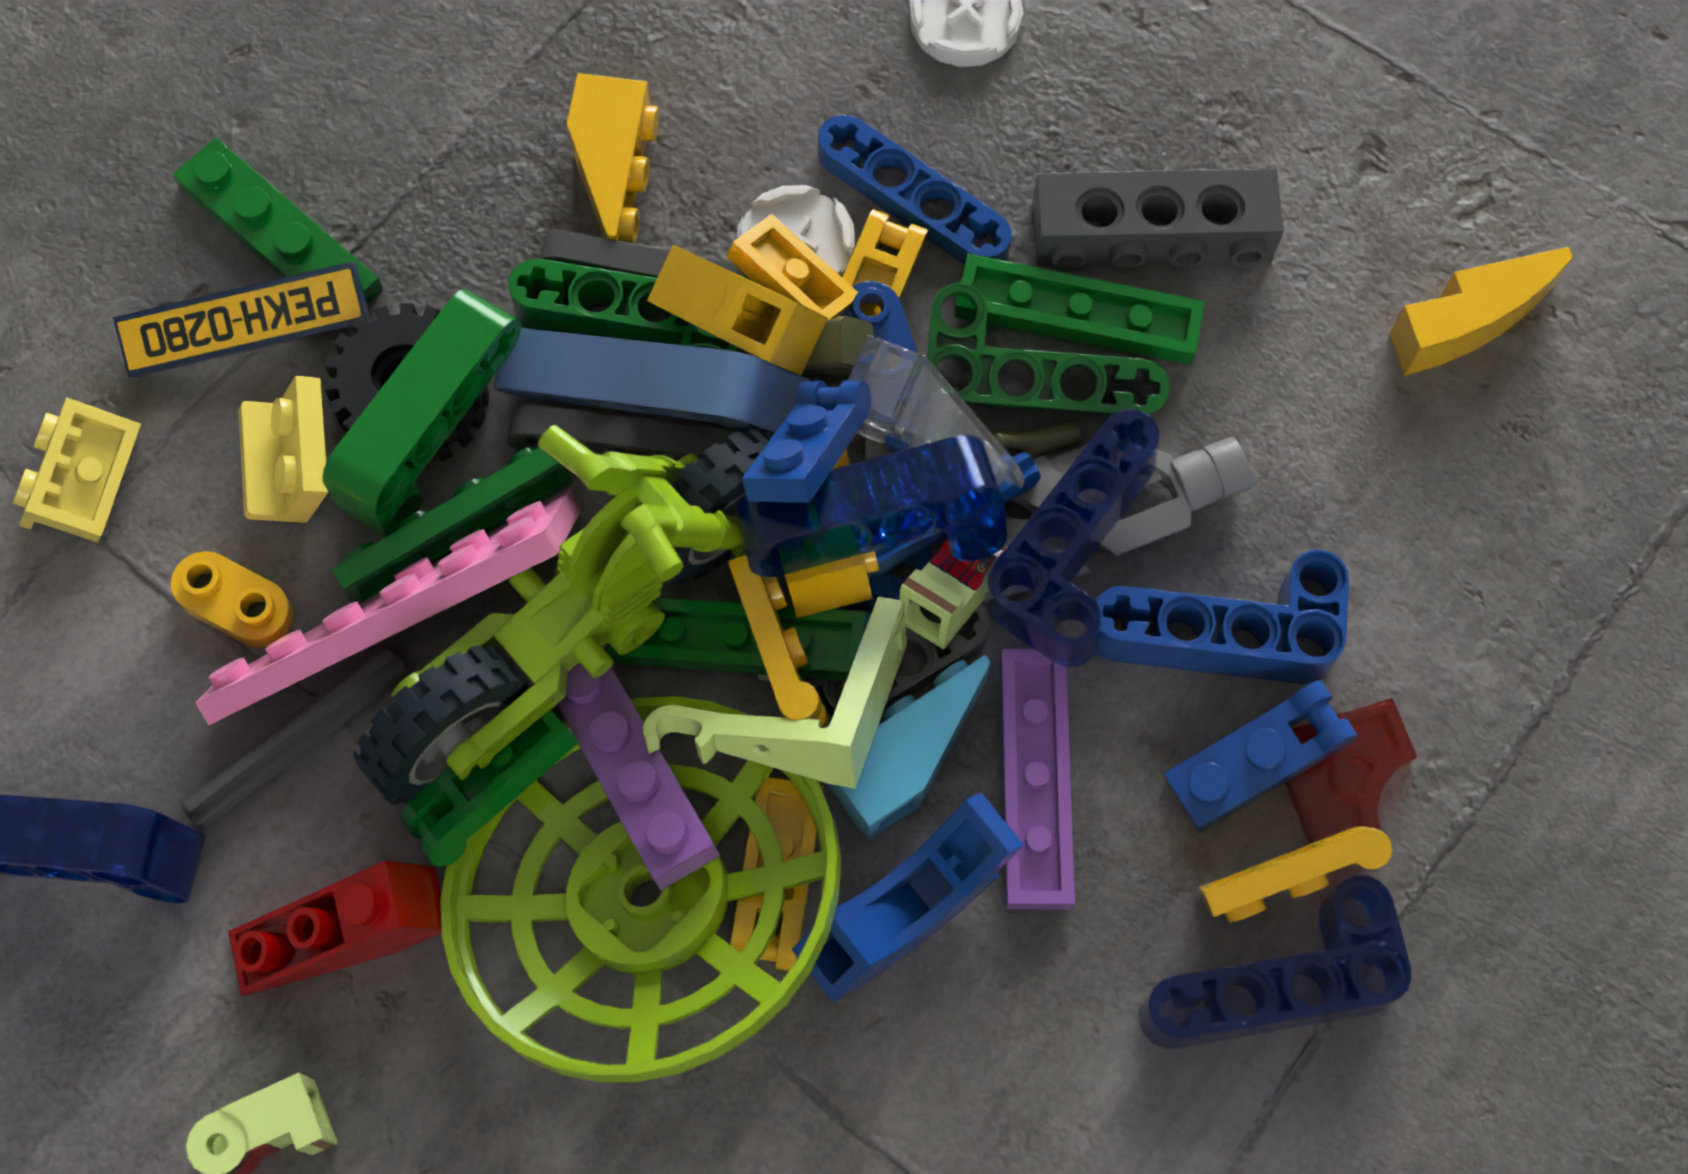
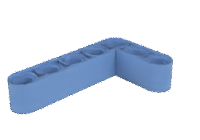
M521 328L515 348L497 372L494 389L528 399L713 422L745 433L749 428H757L758 431L763 430L772 438L796 405V395L800 383L811 380L763 359L734 351Z

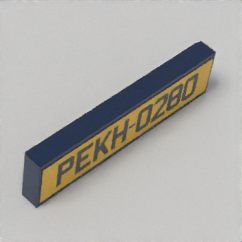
M355 262L343 263L113 317L128 378L141 377L351 328V323L360 316L364 318L367 324L371 323Z

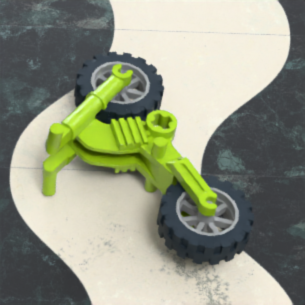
M557 425L547 429L538 442V446L581 478L588 489L606 491L608 495H616V497L606 504L583 530L560 544L559 549L561 551L558 554L560 559L557 562L559 567L556 569L554 579L547 585L532 568L510 577L509 583L527 602L523 608L516 614L490 613L426 667L410 674L395 687L391 694L394 702L388 708L381 709L371 720L372 728L363 731L357 742L360 748L356 749L353 755L357 762L356 765L386 801H389L392 805H398L401 801L407 804L449 766L461 780L470 774L471 769L476 764L481 769L485 768L498 752L566 697L568 672L579 662L594 679L607 672L614 663V660L601 645L609 643L618 654L624 655L641 646L658 630L664 621L665 615L653 600L660 596L662 582L668 580L672 584L675 582L685 584L688 583L692 576L698 579L708 574L712 566L719 567L729 560L731 553L738 558L751 553L752 551L749 548L755 542L764 541L769 536V532L764 527L773 518L771 515L773 511L781 508L783 502H748L742 477L771 438L763 430L758 431L757 428H749L744 434L738 431L727 436L725 442L721 445L715 443L703 451L701 459L695 453H690L679 461H675L664 455L647 457L618 452H607L603 455H598L591 452ZM500 644L535 683L531 688L528 689L527 684L495 650Z

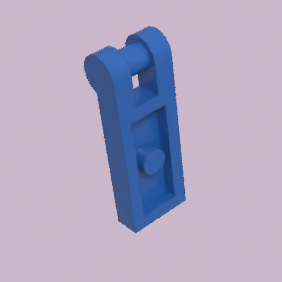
M803 381L800 383L796 395V405L742 477L748 502L810 503L870 412L871 394L866 381H844L840 387H827L824 381Z
M1321 680L1306 685L1285 702L1164 773L1166 781L1199 834L1342 750L1358 737L1348 719L1340 720L1330 706L1329 702L1333 697ZM1307 717L1317 735L1301 744L1291 726Z

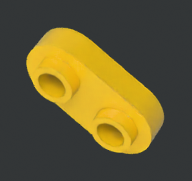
M202 551L191 554L176 566L172 574V594L188 614L247 646L255 648L268 647L276 640L287 635L291 630L294 622V609L283 590L275 583L218 553ZM212 574V579L207 586L203 588L193 587L195 580L200 575ZM256 602L266 603L265 610L256 617L246 616L247 610L252 604Z

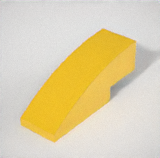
M1565 247L1455 271L1440 298L1404 305L1389 333L1404 375L1406 376L1450 362L1475 351L1510 329L1533 310L1554 287L1573 258L1570 248Z

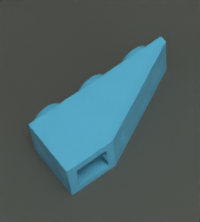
M986 655L969 666L965 660L954 663L937 676L933 682L936 686L934 689L917 700L912 695L903 697L882 714L881 720L883 723L877 727L856 789L826 783L867 842L922 806L986 684L991 664Z

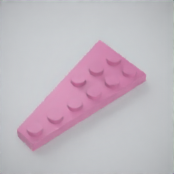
M570 487L543 503L539 501L522 508L509 516L505 524L488 533L482 529L462 538L450 546L452 553L432 564L428 557H425L407 565L393 575L396 580L395 582L359 604L358 602H353L336 610L324 618L321 625L304 634L301 630H296L281 637L265 648L266 655L247 664L244 658H239L221 667L208 677L212 686L195 704L207 724L211 725L557 555L560 550V544L566 540L582 511L581 505Z

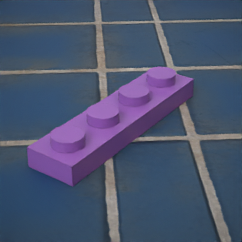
M1001 648L1000 698L1003 820L1024 844L1004 865L1005 909L1072 910L1075 905L1066 649Z
M579 662L568 672L566 697L557 706L573 735L579 741L580 748L659 889L663 890L721 855L660 750L651 754L648 753L643 734L644 723L612 667L603 675L594 679Z

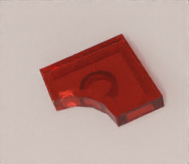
M1393 698L1338 714L1337 716L1340 720L1348 719L1358 737L1342 750L1285 783L1309 844L1358 826L1381 830L1377 810L1382 788L1393 773L1410 765L1417 758ZM1311 723L1292 728L1301 744L1317 735Z

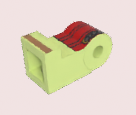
M963 522L958 525L929 563L921 571L915 569L901 585L899 600H903V614H905L906 627L944 650L979 604L985 599V594L996 581L1007 561L1009 549L967 523ZM920 606L940 617L941 623L928 620L922 614Z
M298 1072L206 1115L196 1122L190 1131L186 1149L187 1157L192 1166L202 1174H249L254 1171L261 1158L293 1143L297 1151L315 1155L338 1144L315 1080Z

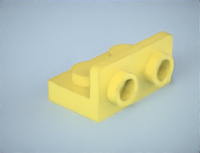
M295 376L283 397L276 398L274 403L244 401L238 409L244 516L250 520L307 523L328 494L322 479L323 470L326 465L321 381L320 378Z
M66 397L59 416L46 412L33 448L45 451L38 472L25 468L12 503L24 508L18 526L31 530L34 522L98 543L102 537L141 424Z

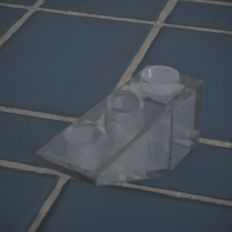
M868 335L848 381H866L871 394L870 412L857 432L859 435L879 443H885L887 436L909 443L907 448L909 453L934 465L942 466L945 458L967 466L965 471L967 476L993 488L1000 489L1003 481L1022 488L1025 478L1017 463L926 356Z

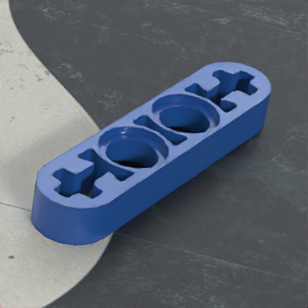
M838 115L831 117L823 123L818 134V157L821 164L830 173L908 227L911 224H915L928 229L927 240L963 265L966 263L968 253L1006 261L1010 251L1012 230L1002 215L861 119L852 115ZM849 139L854 141V150L847 146L841 148L840 151L834 150V141L841 144L846 143ZM860 158L866 161L862 169H860ZM891 166L901 169L907 178L899 186L885 187L875 180L874 175L879 169ZM941 198L952 206L953 212L947 218L936 220L927 217L920 207L929 199ZM964 217H968L967 228L961 224ZM988 234L995 237L994 246L986 243L981 248H977L973 245L974 236L979 239L985 238Z

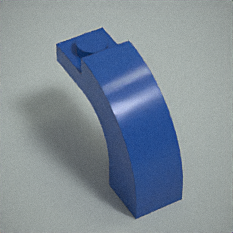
M981 792L966 799L929 839L897 868L864 892L836 907L829 936L810 974L833 1004L859 989L901 960L968 906L999 877L997 872L1024 844ZM813 927L792 949L798 958Z

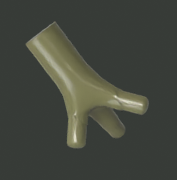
M1072 420L1026 431L1005 430L996 427L992 431V438L997 446L1021 450V453H1027L1032 459H1036L1045 452L1079 444L1081 442V432L1078 423Z

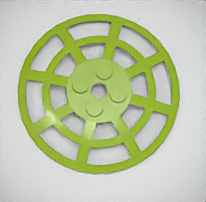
M667 696L631 699L643 723L650 713L666 705H678L724 714L748 715L713 701ZM563 722L564 725L570 730L567 722ZM579 744L573 747L556 763L581 749ZM747 760L731 783L722 776L700 768L668 764L682 789L695 790L719 800L701 822L715 847L740 817L746 822L757 840L763 857L764 867L727 874L724 863L719 856L663 889L660 897L654 903L643 907L632 905V895L640 884L653 880L622 822L620 821L597 835L580 820L590 811L609 801L599 780L573 795L564 804L558 801L537 780L534 781L466 841V849L463 855L454 863L446 866L440 900L442 940L450 972L466 1003L491 1033L524 1059L564 1076L594 1082H642L680 1074L721 1057L755 1035L788 1004L811 973L829 936L839 900L841 855L836 824L823 790L817 780L781 770L791 780L807 804L818 833L821 850L783 861V853L774 828L760 806L753 800L774 769L773 767ZM518 800L544 825L534 836L521 860L514 880L512 895H472L474 878L485 847L503 815ZM560 840L564 841L579 855L568 878L566 893L535 895L545 863ZM822 879L821 901L813 930L798 960L783 980L779 982L756 964L765 953L777 929L784 904L785 890ZM764 895L757 925L746 946L741 952H738L715 934L724 918L728 901ZM569 920L575 935L584 948L558 972L553 974L540 953L534 932V922ZM470 922L511 923V933L518 958L531 981L538 987L505 1014L493 1001L479 974L471 944ZM697 955L720 973L714 981L695 993L672 1003L662 1005L663 971L675 968ZM604 965L619 972L635 974L633 1008L631 1009L600 1005L579 996L575 992ZM735 987H738L760 1004L745 1019L711 1041L672 1057L656 1060L660 1026L675 1023L705 1010L725 997ZM557 1007L569 1015L594 1025L615 1029H630L626 1065H605L570 1058L542 1046L525 1034V1032Z

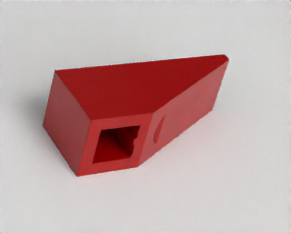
M384 860L229 930L228 934L241 996H249L395 954L442 934L441 890L435 866Z

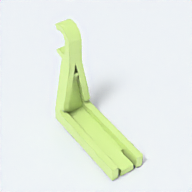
M877 597L833 718L828 727L821 728L820 720L815 719L792 720L785 717L724 714L678 705H666L650 713L644 722L643 734L648 753L651 754L661 749L660 740L664 735L671 732L698 736L695 738L698 756L703 764L707 763L715 755L716 751L824 783L856 789L907 646L903 600Z

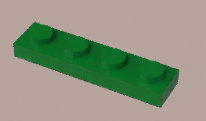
M217 137L172 174L181 190L280 277L283 278L343 263L355 262L366 304L383 290L379 277Z
M967 254L961 282L972 284L983 294L987 304V324L1189 365L1193 363L1205 301ZM957 297L954 317L975 321L976 312L973 304L966 298Z
M538 446L524 448L516 453L503 469L487 478H475L464 483L455 491L453 498L431 511L420 510L409 515L400 523L398 530L378 542H366L354 547L343 557L342 563L331 568L350 602H358L359 604L395 582L396 580L393 575L407 565L425 557H428L432 564L452 553L450 546L462 538L482 529L488 533L507 522L506 519L515 512L535 502H542L571 485L573 481L570 470Z
M656 598L653 602L660 608L665 617L658 630L646 642L624 655L618 654L609 643H606L605 647L606 653L614 660L613 664L768 675L743 603ZM792 606L777 610L783 630L792 627L796 628L809 664L797 668L800 677L846 681L869 621L867 612L831 609L797 618Z

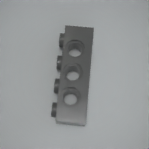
M1277 168L1037 173L1032 201L1036 266H1054L1061 270H1073L1084 265L1113 264L1115 267L1122 269H1131L1143 264L1172 263L1183 268L1195 267L1206 262H1232L1238 266H1254L1263 261L1273 260L1284 232ZM1206 218L1218 219L1222 221L1225 225L1213 224L1209 222ZM1156 219L1166 224V226H1156L1146 220ZM1097 220L1106 224L1107 226L1095 227L1088 224L1086 221Z

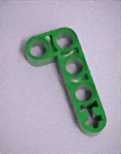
M530 259L521 262L513 269L509 276L508 289L515 314L521 322V327L525 329L721 349L744 353L745 351L648 302L647 299L657 278L546 259ZM597 303L611 305L601 312L587 310L591 305ZM655 313L670 315L668 319L661 322L645 320Z
M954 282L941 288L934 297L930 312L925 375L932 395L940 401L951 404L1134 418L1146 416L1160 409L1168 398L1170 391L1169 378L1164 369L1154 361L1141 358L986 347L987 304L980 290L972 284ZM952 297L966 298L975 308V321L963 329L950 327L941 317V306L944 302ZM947 358L961 359L970 369V383L960 391L946 390L936 379L937 366ZM1007 363H1020L1029 370L1032 383L1026 394L1012 396L1001 389L998 383V373L1000 368ZM1078 367L1089 373L1093 388L1086 400L1075 401L1064 395L1060 386V379L1066 369ZM1105 369L1113 370L1109 382L1114 383L1129 382L1135 379L1137 372L1142 373L1143 383L1153 387L1152 395L1142 398L1139 406L1134 404V395L1132 393L1114 391L1108 394L1110 404H1102L1101 401L1107 387Z
M467 289L460 290L454 294L329 456L323 470L322 479L323 484L339 510L384 537L398 530L400 523L409 515L419 511L422 496L415 480L515 348L521 332V322L519 319Z

